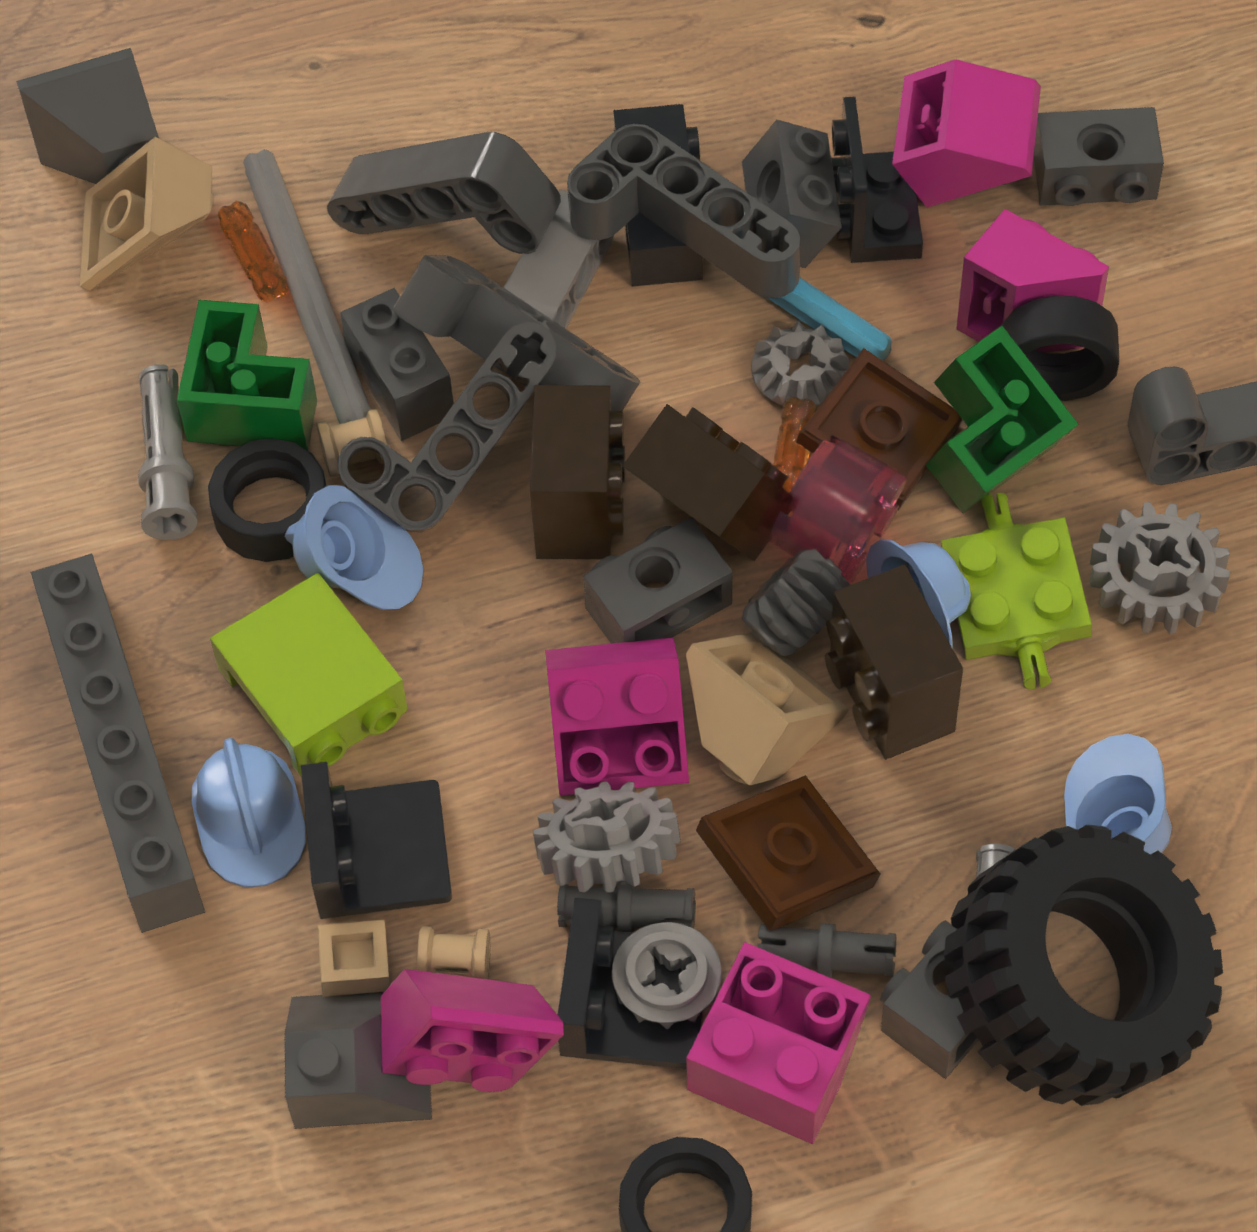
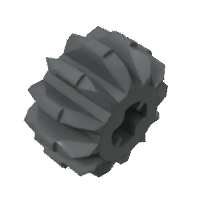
M816 549L801 550L793 558H789L777 571H774L772 576L760 586L757 593L748 600V605L743 611L742 620L752 630L751 634L764 647H769L777 655H790L799 647H804L814 635L819 634L826 625V622L832 619L833 592L851 584L841 574L842 570L829 557L826 559Z

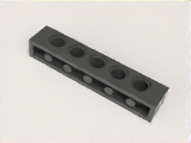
M91 553L30 572L123 881L141 933L206 913L93 554Z

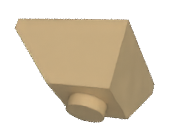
M154 137L85 192L80 287L88 291L94 289L171 243L195 224L203 222L211 213L214 196L211 192L212 166Z
M751 633L693 643L686 653L701 744L719 760L718 765L720 769L737 782L751 786L782 777L834 728L849 710L846 705L788 658L777 655L767 646L764 647Z

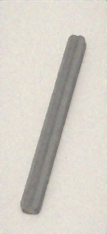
M264 149L257 154L249 153L243 162L246 168L245 172L339 424L365 418L367 411L371 410L274 154Z

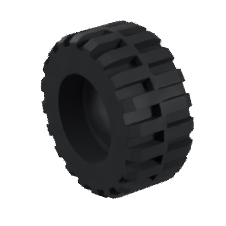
M1085 825L1079 830L1065 826L1050 830L1039 838L1035 837L979 874L968 886V895L957 902L950 918L952 927L957 930L946 936L944 958L946 962L954 963V971L945 976L950 999L958 998L963 1013L956 1017L965 1035L974 1032L983 1045L978 1050V1053L991 1068L1001 1064L1009 1070L1006 1076L1008 1082L1024 1092L1039 1086V1096L1046 1101L1064 1104L1073 1099V1101L1081 1106L1100 1104L1112 1097L1117 1099L1161 1078L1182 1066L1191 1058L1192 1050L1203 1045L1212 1030V1020L1207 1017L1219 1011L1222 987L1214 984V978L1223 974L1221 950H1215L1212 946L1211 936L1217 934L1210 913L1203 915L1195 901V898L1200 896L1199 892L1188 878L1181 881L1172 872L1176 864L1157 850L1150 855L1143 850L1144 841L1125 832H1121L1111 839V830L1104 826ZM1050 911L1071 916L1085 924L1101 939L1111 954L1117 969L1120 985V1000L1114 1021L1096 1016L1082 1008L1066 993L1051 968L1046 949V926Z

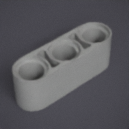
M560 189L558 192L561 195V203L538 248L530 254L522 253L504 288L566 329L604 259L614 235L602 240H590L578 235L573 230L570 222L568 191Z

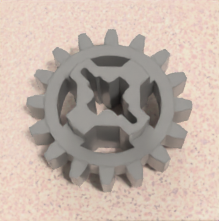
M1150 502L1143 503L1141 516L1137 518L1126 509L1119 511L1117 526L1104 523L1101 527L1099 543H1094L1090 564L1093 567L1090 585L1091 587L1102 588L1099 604L1102 608L1118 604L1120 606L1118 622L1121 624L1130 621L1133 616L1142 619L1141 628L1143 633L1149 634L1154 622H1163L1169 635L1176 634L1179 619L1182 618L1193 627L1199 626L1204 610L1215 613L1218 609L1221 595L1226 592L1230 571L1226 569L1230 555L1229 549L1216 547L1220 531L1217 528L1205 531L1198 529L1201 514L1198 512L1192 513L1185 520L1177 517V504L1174 503L1168 505L1165 514H1156Z
M608 781L601 782L599 787L588 790L581 787L574 789L576 799L570 802L556 798L552 801L554 813H540L538 816L540 828L533 830L537 857L540 859L543 874L554 873L556 884L559 886L577 880L579 892L584 893L594 883H603L606 893L613 892L615 887L620 884V881H627V883L634 887L640 885L639 874L644 871L655 875L662 873L661 860L675 859L677 856L675 844L681 842L677 814L673 813L672 801L669 798L658 800L657 789L654 787L636 793L634 782L629 781L620 790H611Z

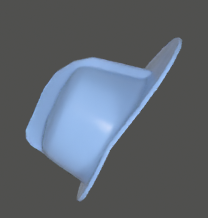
M328 485L315 492L306 506L305 514L298 522L289 526L286 531L285 538L293 545L296 563L307 579L318 572L330 588H342L365 604L380 610H397L412 602L421 588L424 569L420 551L411 535L403 527L362 499L358 494L344 486Z
M880 539L871 545L866 557L868 578L905 564L952 647L950 623L967 610L971 597L969 582L960 572L953 558L945 549L935 543L918 542L901 546L893 540Z
M1131 734L1109 736L1091 745L1076 759L1067 775L1064 792L1066 826L1077 830L1085 825L1104 826L1111 830V839L1121 832H1125L1144 841L1143 850L1150 855L1157 850L1162 853L1169 844L1172 825L1166 808L1164 769L1157 748L1147 739Z
M234 738L225 739L223 749L216 751L205 761L192 785V807L202 849L211 869L226 882L245 888L267 886L286 877L299 863L306 845L305 821L294 777L286 762L273 752L249 744H238Z

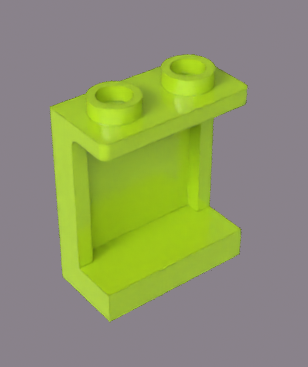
M318 572L210 637L218 670L231 687L236 684L240 685L288 749L292 766L301 777V765L327 762L328 767L332 766L343 757L351 746L369 735H379L391 729L408 709L402 678Z

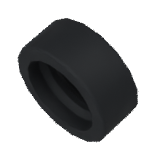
M1050 296L1031 300L1014 309L1003 322L1005 330L1060 401L1088 397L1106 388L1117 376L1119 367L1118 324L1112 313L1095 301L1077 296ZM1054 344H1073L1084 347L1081 350L1064 354L1045 353L1036 350L1040 347Z
M274 438L256 440L230 451L215 467L208 485L209 502L215 528L226 546L244 558L263 562L294 557L293 545L285 538L286 531L289 526L298 522L305 514L306 506L314 493L326 486L324 470L312 453L294 442ZM273 477L290 479L305 489L306 500L294 514L277 522L257 523L247 521L238 516L234 511L233 502L235 497L246 486L260 479Z
M675 1137L651 1145L632 1161L620 1184L619 1221L622 1232H652L644 1216L645 1199L651 1187L660 1179L677 1173L700 1174L713 1180L722 1189L728 1205L727 1218L720 1232H751L752 1189L744 1168L725 1148L705 1139Z

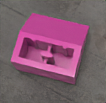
M957 59L904 76L892 165L926 207L1032 176L1041 86L1036 79Z
M1004 209L964 256L956 329L979 342L997 328L1003 326V322L1014 309L1031 300L1050 296H1077L1095 301L1103 306L1109 266L1100 262L1091 252L1075 248L1048 233L1040 224L1032 220H1024ZM1054 344L1040 347L1036 350L1047 353L1084 347L1073 344Z
M673 637L545 650L559 796L575 794L574 789L579 787L585 790L599 787L601 782L607 781L611 790H620L628 781L634 782L635 788L689 783L679 659Z
M744 942L686 1058L687 1090L813 1144L841 1086L871 1000V995Z
M404 969L381 995L382 1073L406 1076V1079L414 1084L432 1085L447 1080L471 1083L474 1089L482 1092L503 1091L512 1088L564 1035L563 1021L534 985Z

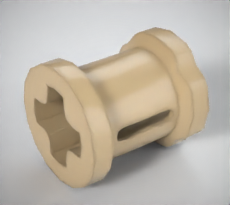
M377 409L368 410L365 418L330 426L326 421L316 423L329 476L339 474L338 457L343 447L351 440L359 437H373L387 445ZM361 450L351 457L348 465L377 459L380 464H383L384 461L378 453L372 450Z
M421 926L417 948V971L489 980L491 955L489 929H478L475 935L435 934L433 927Z

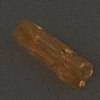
M235 201L230 206L220 208L218 212L220 227L226 238L231 240L230 246L247 278L252 280V287L258 298L270 303L275 298L285 296L288 292L287 278L280 265L274 262L275 256L258 224L252 221L254 217L247 204Z
M790 397L784 402L781 415L782 422L781 426H779L773 466L789 477L782 488L798 500L792 510L798 508L801 504L802 486L805 480L810 453L801 444L796 443L800 431L816 412L815 403L808 398Z

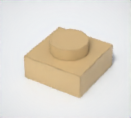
M385 920L318 925L323 997L385 992L390 986Z

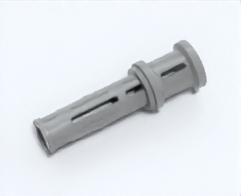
M152 365L143 369L139 374L143 407L144 445L146 450L145 462L138 472L139 486L146 494V509L141 514V527L145 534L152 538L176 540L191 534L197 527V512L190 505L189 489L194 484V470L187 460L184 459L182 448L181 416L177 404L179 391L178 373L174 368L168 371L167 365Z

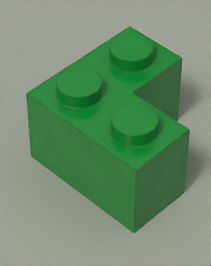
M198 300L177 396V404L187 442L242 446L250 441L274 438L294 442L308 451L317 406L310 359L266 356L268 346L259 304Z
M1000 326L958 356L934 381L935 385L968 428L948 441L925 465L964 514L984 497L991 494L1055 447L1079 425L1003 326Z

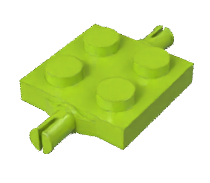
M996 493L997 509L999 512L997 514L993 495L989 494L981 502L988 529L977 534L941 540V547L953 558L970 586L971 597L967 610L956 618L965 659L970 660L992 655L1019 657L1025 688L1036 689V678L1033 669L1035 667L1041 689L1051 683V676L1048 672L1044 652L1062 642L1092 637V623L1066 519L1062 517L1025 525L1013 524L1007 495Z

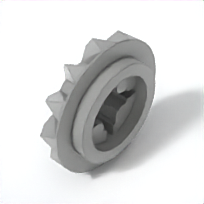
M798 320L790 329L781 330L774 326L767 339L757 341L752 359V376L758 389L770 400L792 408H809L821 405L849 368V357H846L841 338H832L827 335L823 325H820L815 330L804 328ZM802 353H811L810 365L803 364L790 377V358L797 360Z
M655 923L637 930L622 943L613 961L612 980L619 1004H624L633 1012L639 1023L649 1020L660 1023L668 1029L673 1023L687 1019L695 1022L700 1012L710 1003L714 1004L721 982V963L714 946L697 930L679 923ZM654 957H656L660 965L664 964L669 971L679 968L683 970L678 975L679 994H676L674 989L670 990L664 983L655 986L651 984L655 980Z

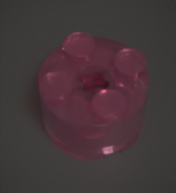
M831 434L829 441L825 439L818 446L789 492V494L793 495L789 506V511L793 512V514L789 517L783 512H779L773 525L769 542L793 557L801 550L816 549L826 559L829 557L842 570L841 574L852 584L866 561L868 553L864 550L873 534L881 538L894 519L899 505L895 504L903 491L908 478L899 474V471L842 438Z

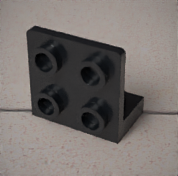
M843 97L842 119L832 120L831 127L834 156H840L831 158L836 193H838L840 202L838 206L842 226L837 232L838 240H848L851 263L922 258L923 239L916 193L892 165L894 152L863 154L856 97Z
M327 762L301 765L311 884L320 919L434 905L451 901L452 890L439 783L436 780L346 791L345 785L332 786Z
M575 897L558 1008V1016L563 1021L564 1035L558 1040L560 1056L687 1069L686 1058L701 1030L703 1011L700 1012L695 1022L687 1019L673 1023L668 1029L660 1023L649 1020L639 1023L633 1012L624 1004H619L612 980V966L615 955L622 943L634 932L617 931L614 926H604L602 900ZM654 957L655 980L651 984L655 986L664 983L670 990L674 989L676 994H679L678 975L683 970L679 968L669 971L664 964L660 965L656 957Z

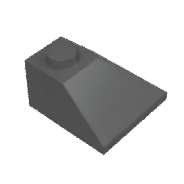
M131 48L16 81L40 163L44 166L97 184L154 137L159 138Z
M384 992L329 997L313 995L291 998L284 1033L285 1099L295 1129L432 1120L431 1085L414 1084L409 1082L406 1076L382 1073L381 995Z

